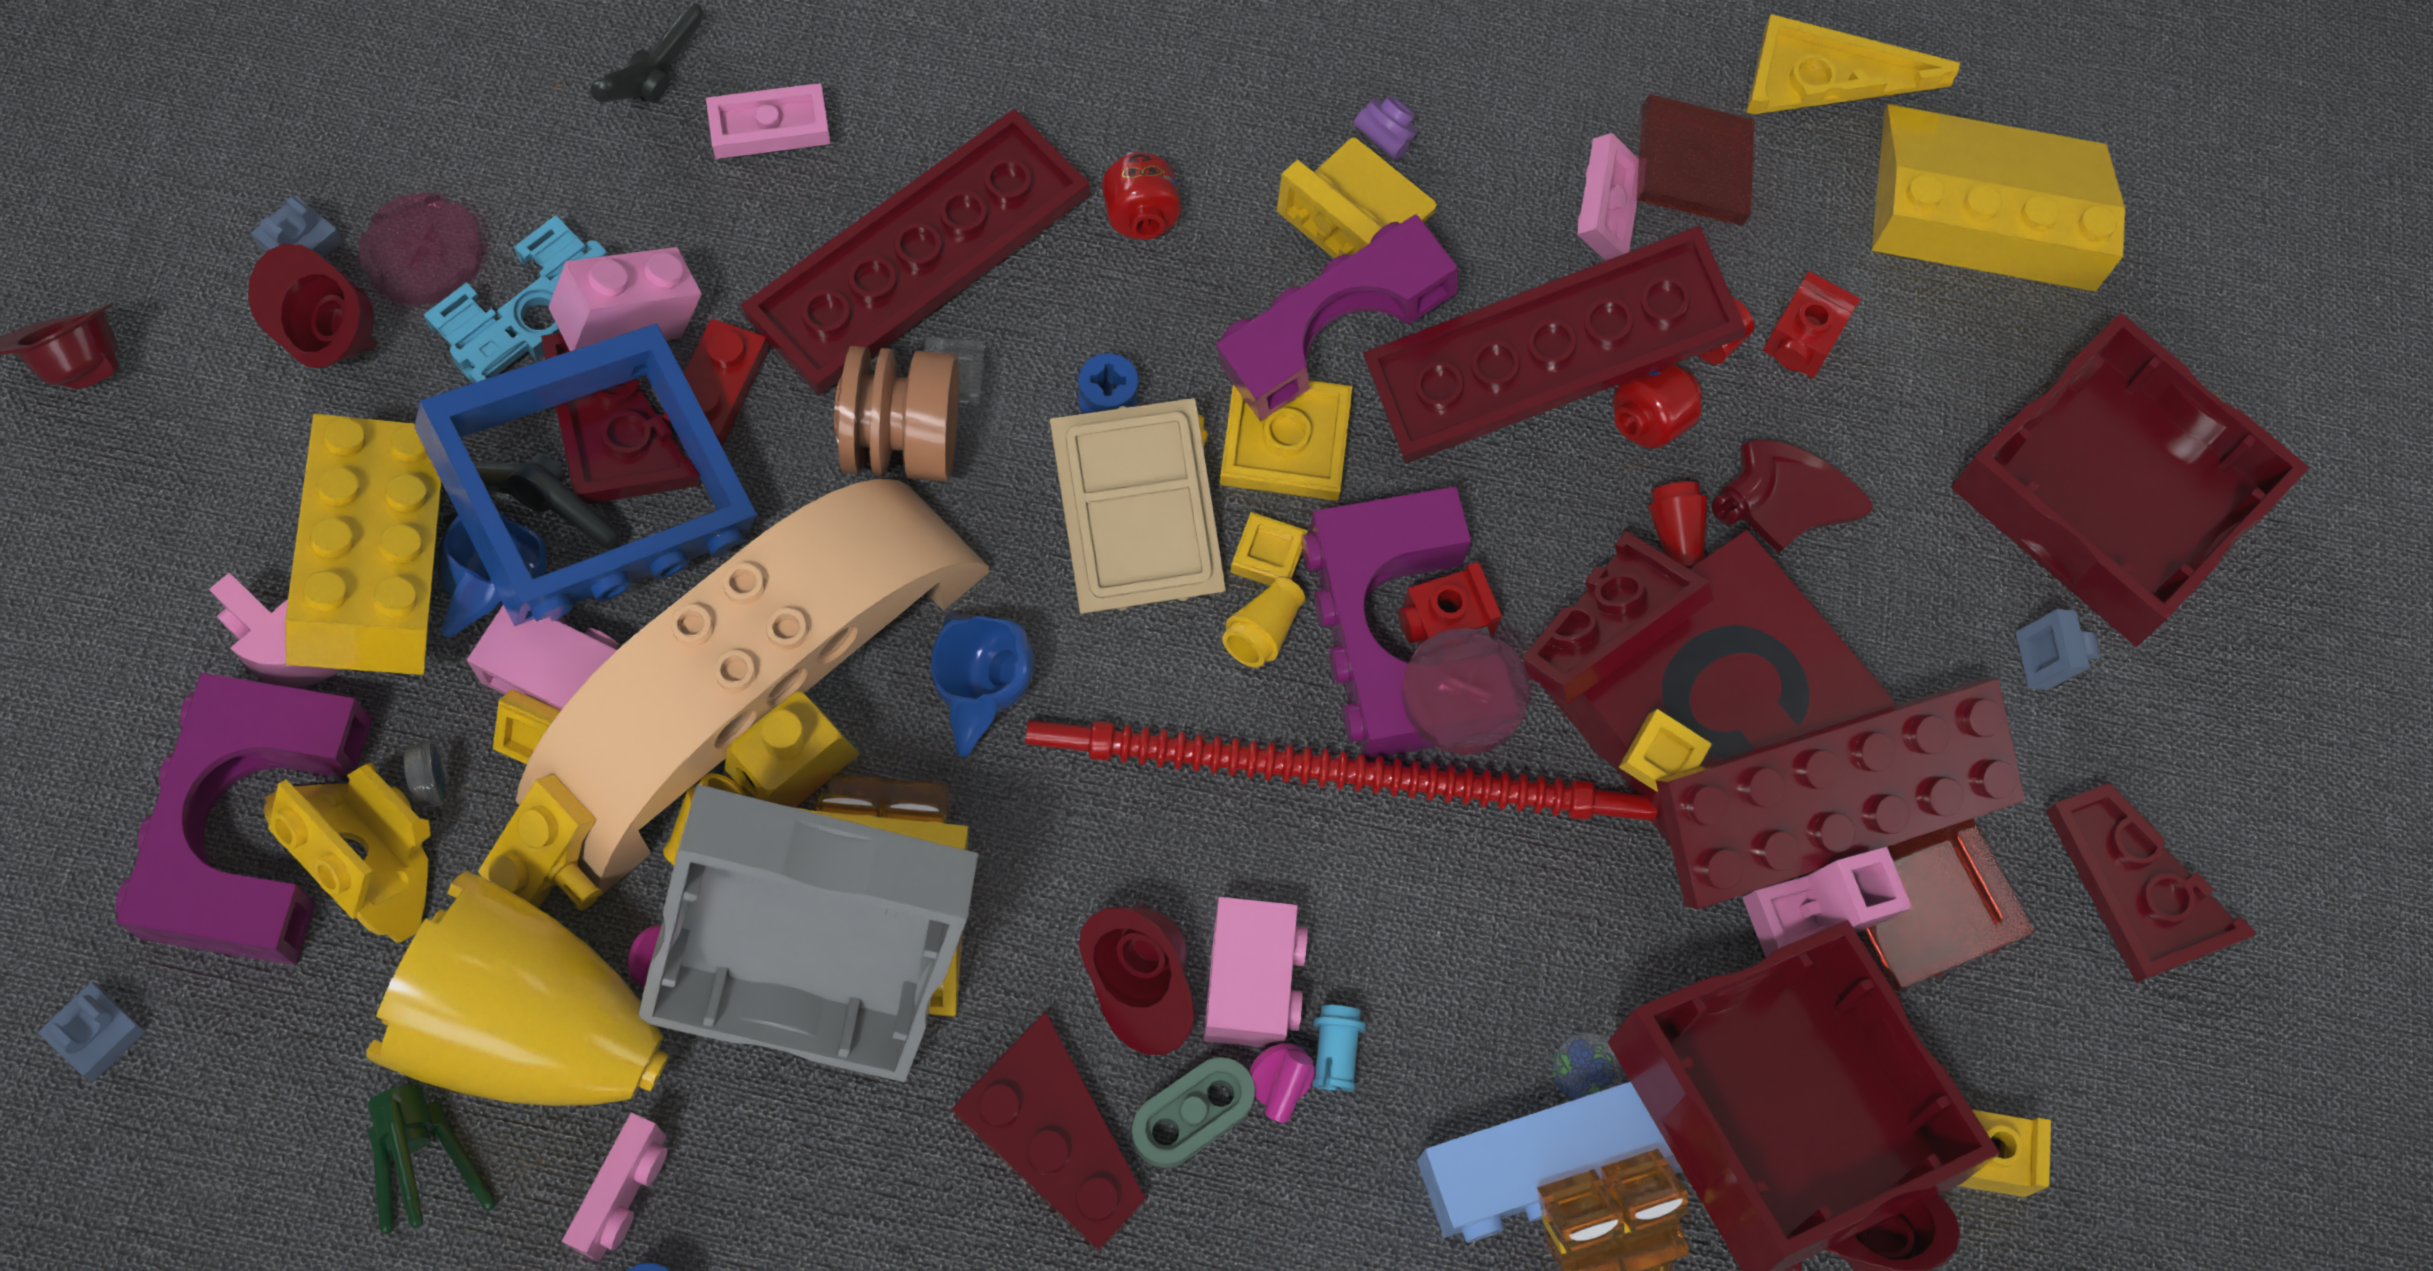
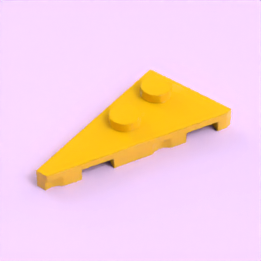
M1771 14L1764 29L1746 113L1755 115L1951 87L1959 71L1960 63Z

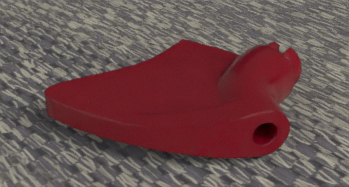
M1754 440L1740 447L1742 462L1740 473L1722 488L1721 494L1716 496L1712 502V512L1719 522L1733 525L1739 520L1747 521L1778 553L1803 533L1823 526L1861 520L1873 509L1870 499L1850 479L1832 465L1801 448L1771 440Z

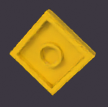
M1309 380L1310 389L1262 421H1259L1233 385L1219 485L1338 501L1342 481L1352 386Z

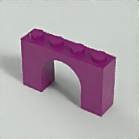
M1457 487L1313 511L1309 533L1301 536L1302 555L1307 571L1316 570L1321 590L1315 591L1316 613L1320 626H1330L1335 646L1328 649L1329 665L1334 683H1344L1349 704L1343 705L1342 715L1349 742L1358 741L1361 753L1366 756V760H1371L1379 755L1387 757L1508 734L1518 711L1502 655L1434 667L1409 664L1392 656L1379 645L1371 634L1365 619L1364 603L1370 594L1382 584L1403 576L1463 565L1471 544V538Z
M201 672L194 693L188 694L182 704L180 712V725L182 729L174 753L168 754L161 765L159 773L161 790L153 814L148 815L141 824L138 833V849L140 852L131 877L126 878L119 888L116 898V912L118 916L115 923L144 941L296 966L316 902L296 884L230 874L214 869L206 853L205 828L210 812L220 796L234 783L250 774L267 769L283 768L349 779L347 775L358 769L373 721L358 701L351 697Z

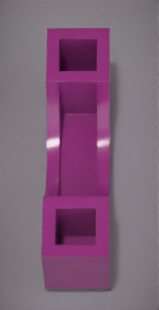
M1417 214L1401 224L1397 221L1391 222L1381 228L1373 236L1370 244L1353 255L1342 254L1330 261L1322 270L1321 275L1302 288L1300 286H1293L1282 292L1273 301L1271 308L1252 320L1250 318L1241 319L1231 325L1224 332L1221 340L1215 343L1220 366L1259 421H1262L1310 389L1306 366L1307 356L1314 339L1326 325L1343 315L1358 311L1386 313L1409 325L1458 293V267Z

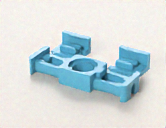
M555 215L514 246L517 258L523 265L530 260H534L542 267V270L539 272V279L497 310L498 321L495 320L497 314L492 308L485 313L476 303V299L479 298L478 294L467 282L424 314L428 327L434 333L438 332L450 344V353L456 367L471 383L496 376L527 351L536 360L544 355L541 336L561 332L556 322L544 330L531 329L524 324V315L530 308L536 305L549 306L566 261L607 256L606 250L597 241L586 242L588 252L584 254L586 246Z

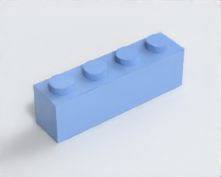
M1631 1082L1426 1148L1417 1159L1443 1237L1446 1238L1462 1232L1466 1243L1478 1241L1505 1230L1501 1219L1526 1211L1529 1222L1542 1219V1209L1564 1203V1198L1587 1190L1589 1194L1597 1192L1600 1198L1603 1199L1604 1189L1628 1182L1627 1177L1647 1170H1651L1652 1174L1659 1172L1662 1178L1683 1171Z

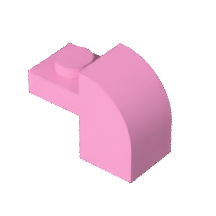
M231 573L226 574L209 589L225 608L216 617L239 640L230 649L260 679L274 685L304 687L322 682L341 670L286 665L285 617L288 599L271 613Z
M1887 847L1836 860L1808 876L1761 888L1742 897L1766 958L1774 950L1846 920L1850 922L1857 933L1912 908Z

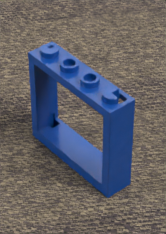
M657 323L420 400L414 428L514 627L533 619L537 622L550 617L551 621H555L570 612L572 604L593 596L598 602L610 600L627 591L632 586V581L653 574L655 579L670 577L686 568L690 563V559L708 552L714 558L724 556L729 548L746 542L745 537L757 517L755 509ZM646 375L693 466L699 473L700 479L717 511L532 579L461 437Z

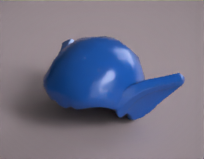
M457 511L448 513L443 517V523L448 528L442 535L436 562L443 591L451 597L448 611L440 629L444 637L454 636L493 609H499L503 606ZM499 513L531 578L535 579L545 575L547 560L545 540L535 531L514 523Z
M951 612L942 623L943 629L938 634L933 646L930 670L938 696L950 709V722L956 753L960 757H968L977 741L993 722L997 713L1009 708L1027 691L1034 674V653L1024 627L1016 622L1007 619L989 618L988 616L972 617Z

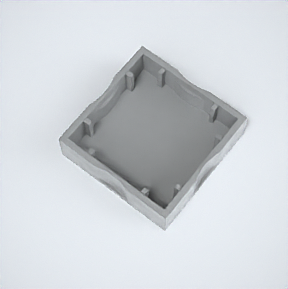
M697 784L678 847L663 910L664 919L651 960L638 1016L651 1025L729 1043L774 1048L813 1062L905 1083L926 1029L932 994L945 979L968 918L978 853Z

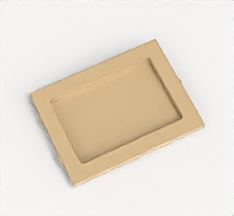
M1195 398L1128 408L1120 406L1114 410L1052 418L1049 420L1080 614L1111 609L1123 611L1131 606L1176 599L1186 601L1189 597L1226 592Z

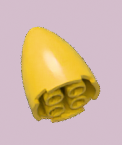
M464 871L451 882L447 893L455 897V901L448 911L441 908L432 920L425 918L388 986L376 1015L377 1018L382 1019V1024L388 1027L382 1043L375 1039L371 1042L366 1050L367 1059L423 1083L465 1095L508 1103L543 1106L598 1105L632 1100L639 1088L651 1093L662 1074L669 1054L659 1050L663 1035L657 1026L648 1024L638 1016L641 1001L619 974L583 940L556 919L520 896L470 871Z

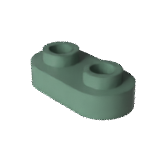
M1224 1057L1212 1058L1203 1062L1144 1103L1137 1111L1132 1125V1142L1138 1155L1145 1162L1155 1167H1176L1241 1123L1250 1112L1255 1097V1086L1249 1071L1233 1059ZM1214 1086H1224L1230 1090L1232 1101L1224 1107L1215 1106L1209 1101L1207 1092ZM1162 1123L1172 1125L1177 1130V1140L1171 1145L1157 1143L1152 1135V1131L1157 1125Z

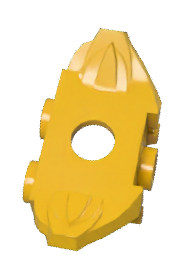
M373 762L348 774L347 776L350 779L348 784L293 786L287 779L278 783L277 790L264 797L267 803L264 805L263 810L266 822L269 824L268 830L352 919L357 918L369 931L376 935H388L396 943H401L415 935L422 924L426 901L428 858L422 848V844L431 836L429 820L419 818L412 811L407 797L398 788L387 785L376 773ZM344 839H352L359 842L366 850V858L362 860Z

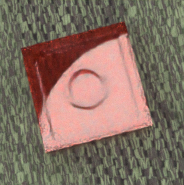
M1649 94L1642 104L1637 200L1743 225L1751 216L1755 120Z

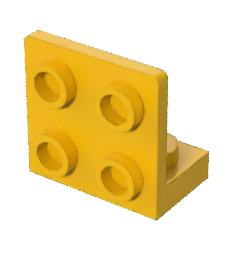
M1350 138L1314 172L1298 159L1290 165L1281 175L1276 212L1331 257L1336 258L1342 254L1353 255L1370 244L1373 236L1381 228L1391 222L1397 221L1401 224L1417 214L1425 223L1435 213L1437 204L1357 138Z

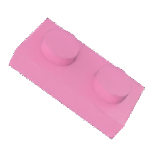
M821 83L706 97L711 142L715 159L831 144Z
M1613 133L1593 139L1589 165L1586 169V184L1581 213L1578 217L1577 235L1605 261L1630 251L1643 162Z
M632 1112L630 1113L562 1239L563 1243L598 1262L601 1261L607 1248L614 1251L619 1247L633 1220L634 1212L628 1210L638 1189L641 1184L648 1187L653 1183L666 1159L667 1148L663 1147L662 1144L667 1136L655 1123Z

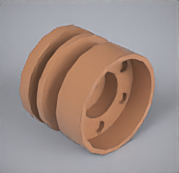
M849 347L843 374L837 385L834 408V432L838 442L842 474H861L867 448H870L873 476H885L891 462L893 450H902L903 463L908 479L950 480L958 426L960 382L958 354L915 351L910 363L908 376L898 377L893 349L881 348L877 358L875 375H872L869 347Z

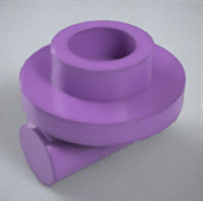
M1387 96L1384 101L1372 98L1367 107L1356 116L1353 122L1356 128L1395 161L1405 154L1409 148V142L1418 132L1411 122L1415 114L1405 104L1392 96Z

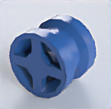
M1112 353L1098 354L1087 360L1082 366L1078 377L1080 412L1086 414L1114 410L1120 406L1127 408L1137 406L1139 381L1137 371L1132 363L1124 357Z

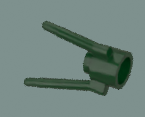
M419 1085L398 1086L377 1094L370 1099L367 1106L373 1126L367 1132L373 1150L379 1229L382 1234H389L394 1228L390 1156H394L409 1225L413 1228H419L423 1224L420 1197L410 1153L416 1152L430 1143L431 1140L428 1133L434 1131L482 1208L486 1211H491L495 1208V1199L449 1126L442 1102L427 1104L422 1086Z

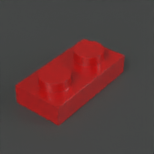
M711 318L684 372V376L720 445L723 446L767 355L769 345L766 336ZM664 412L663 420L670 431L676 432L666 412Z

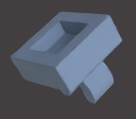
M297 195L289 197L284 206L272 216H266L262 220L261 225L251 232L258 246L265 252L282 244H301L325 258L343 243L337 229Z
M2056 609L2015 632L2028 689L2049 690L2089 669L2088 659L2102 657L2096 634L2093 632H2081L2077 612L2074 610Z
M90 982L37 1033L83 1077L94 1082L146 1030L102 988Z

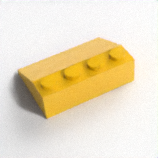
M1887 104L1883 116L1872 251L2093 292L2098 290L2122 259L2125 205L2107 144Z

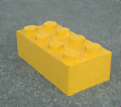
M313 413L285 617L286 665L424 675L442 482L414 428L415 424Z

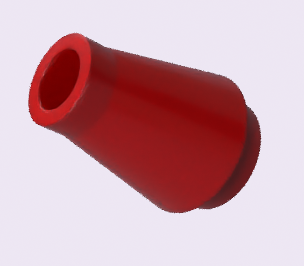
M1676 482L1653 489L1651 491L1652 503L1647 506L1664 553L1690 569L1705 559L1708 497L1701 495L1700 485L1697 482Z

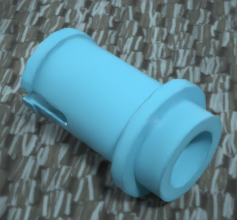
M1340 1005L1321 1006L1320 1017L1313 1019V1026L1319 1029L1315 1078L1312 1081L1313 1087L1330 1091H1338V1087H1340L1341 1091L1344 1092L1355 1091L1356 1084L1354 1080L1359 1033L1366 1031V1024L1360 1022V1009Z

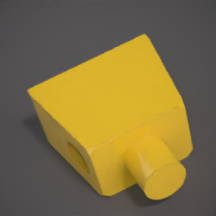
M800 689L792 693L731 742L726 749L724 776L740 785L748 797L795 808L860 754L823 711Z

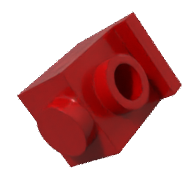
M1808 271L1762 351L1776 358L1785 368L1792 371H1800L1814 379L1861 298Z
M1479 562L1467 565L1464 571L1409 587L1403 605L1398 610L1399 622L1406 640L1410 644L1417 643L1424 661L1491 640L1502 617ZM1452 604L1455 612L1448 613L1440 607Z

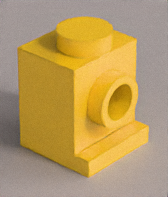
M1972 1110L1989 1137L1994 1140H2000V1158L1997 1156L1958 1186L2024 1198L2048 1188L2050 1179L2051 1120L2043 1118L2030 1120Z

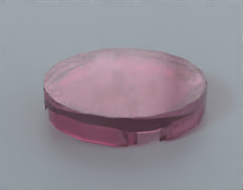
M430 193L401 196L380 207L370 218L373 223L367 229L366 235L362 232L358 243L361 264L376 289L396 302L420 306L441 302L466 282L469 284L478 274L484 251L481 233L467 209L454 200L453 204L450 201L441 200L439 195Z
M1459 628L1439 632L1420 644L1404 672L1401 697L1406 717L1423 739L1443 751L1463 755L1491 751L1512 737L1526 715L1531 687L1524 663L1510 645L1497 637L1493 640L1488 636L1480 635L1479 630Z

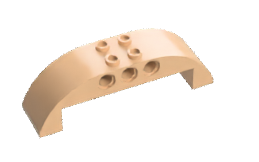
M874 479L857 482L830 492L801 507L746 545L643 627L604 662L566 703L542 736L526 765L518 786L515 801L520 805L536 779L554 774L597 820L581 844L577 867L596 887L600 888L602 895L651 855L638 830L726 758V749L732 741L792 693L800 689L804 693L807 692L925 593L944 611L989 573V566L908 484L899 480Z

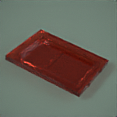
M1973 818L1887 847L1912 908L1869 927L1865 931L1897 991L1933 976L1940 977L1949 969L1987 953L1994 954L2000 948L2035 933Z

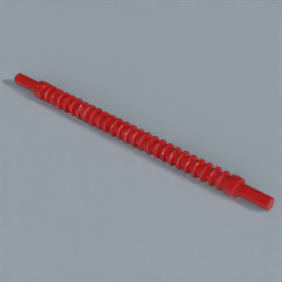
M1029 719L1026 730L1025 744L1089 752V758L1092 760L1109 761L1112 755L1120 756V761L1126 763L1129 757L1138 758V764L1143 766L1147 759L1156 760V766L1159 768L1164 766L1165 761L1174 762L1176 770H1180L1183 764L1188 763L1192 765L1194 772H1198L1201 766L1210 767L1211 774H1217L1219 768L1228 769V775L1233 777L1237 770L1246 771L1248 779H1252L1255 772H1260L1264 774L1266 781H1270L1273 775L1278 774L1282 776L1284 783H1288L1291 777H1298L1300 784L1303 786L1307 785L1309 779H1315L1321 788L1325 787L1327 781L1335 782L1338 790H1342L1346 783L1353 784L1356 792H1360L1363 786H1370L1373 794H1378L1381 788H1388L1390 795L1393 797L1397 796L1399 790L1407 791V796L1410 799L1415 798L1417 792L1425 793V798L1428 801H1432L1435 795L1440 794L1443 795L1445 803H1450L1453 797H1460L1461 803L1466 806L1470 803L1471 799L1479 800V805L1485 808L1489 801H1495L1500 810L1505 809L1507 803H1512L1517 812H1522L1524 807L1529 805L1532 806L1535 814H1540L1543 808H1550L1551 815L1555 817L1560 814L1561 810L1567 811L1569 818L1589 820L1592 814L1654 822L1657 816V810L1645 795L1595 789L1594 783L1583 780H1573L1570 786H1566L1563 779L1556 778L1553 784H1547L1545 777L1539 775L1535 782H1530L1524 773H1521L1517 780H1512L1507 771H1503L1500 777L1495 778L1492 777L1491 770L1484 769L1482 775H1475L1472 767H1466L1464 773H1457L1455 766L1450 764L1447 766L1446 771H1440L1435 762H1431L1428 769L1420 768V763L1417 760H1413L1410 766H1402L1400 758H1395L1392 764H1385L1383 757L1379 755L1375 758L1374 762H1368L1363 753L1358 754L1356 760L1348 759V754L1345 751L1340 752L1339 757L1333 758L1330 757L1328 749H1323L1321 755H1313L1310 747H1305L1303 753L1294 752V747L1288 744L1285 751H1278L1273 742L1268 744L1267 749L1258 748L1256 740H1252L1249 746L1244 747L1240 745L1238 738H1233L1231 744H1223L1220 736H1215L1213 742L1204 741L1203 734L1199 733L1196 735L1195 740L1186 739L1184 731H1180L1177 738L1168 737L1166 729H1162L1159 735L1154 736L1150 734L1148 727H1143L1141 733H1134L1129 724L1124 726L1123 731L1115 730L1114 723L1094 721L1092 727Z

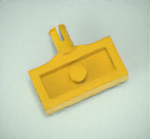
M554 774L536 779L477 872L483 878L520 896L537 908L541 906L551 889L558 885L574 902L578 910H585L594 904L598 899L597 896H600L602 893L600 888L596 887L577 867L581 844L597 819Z

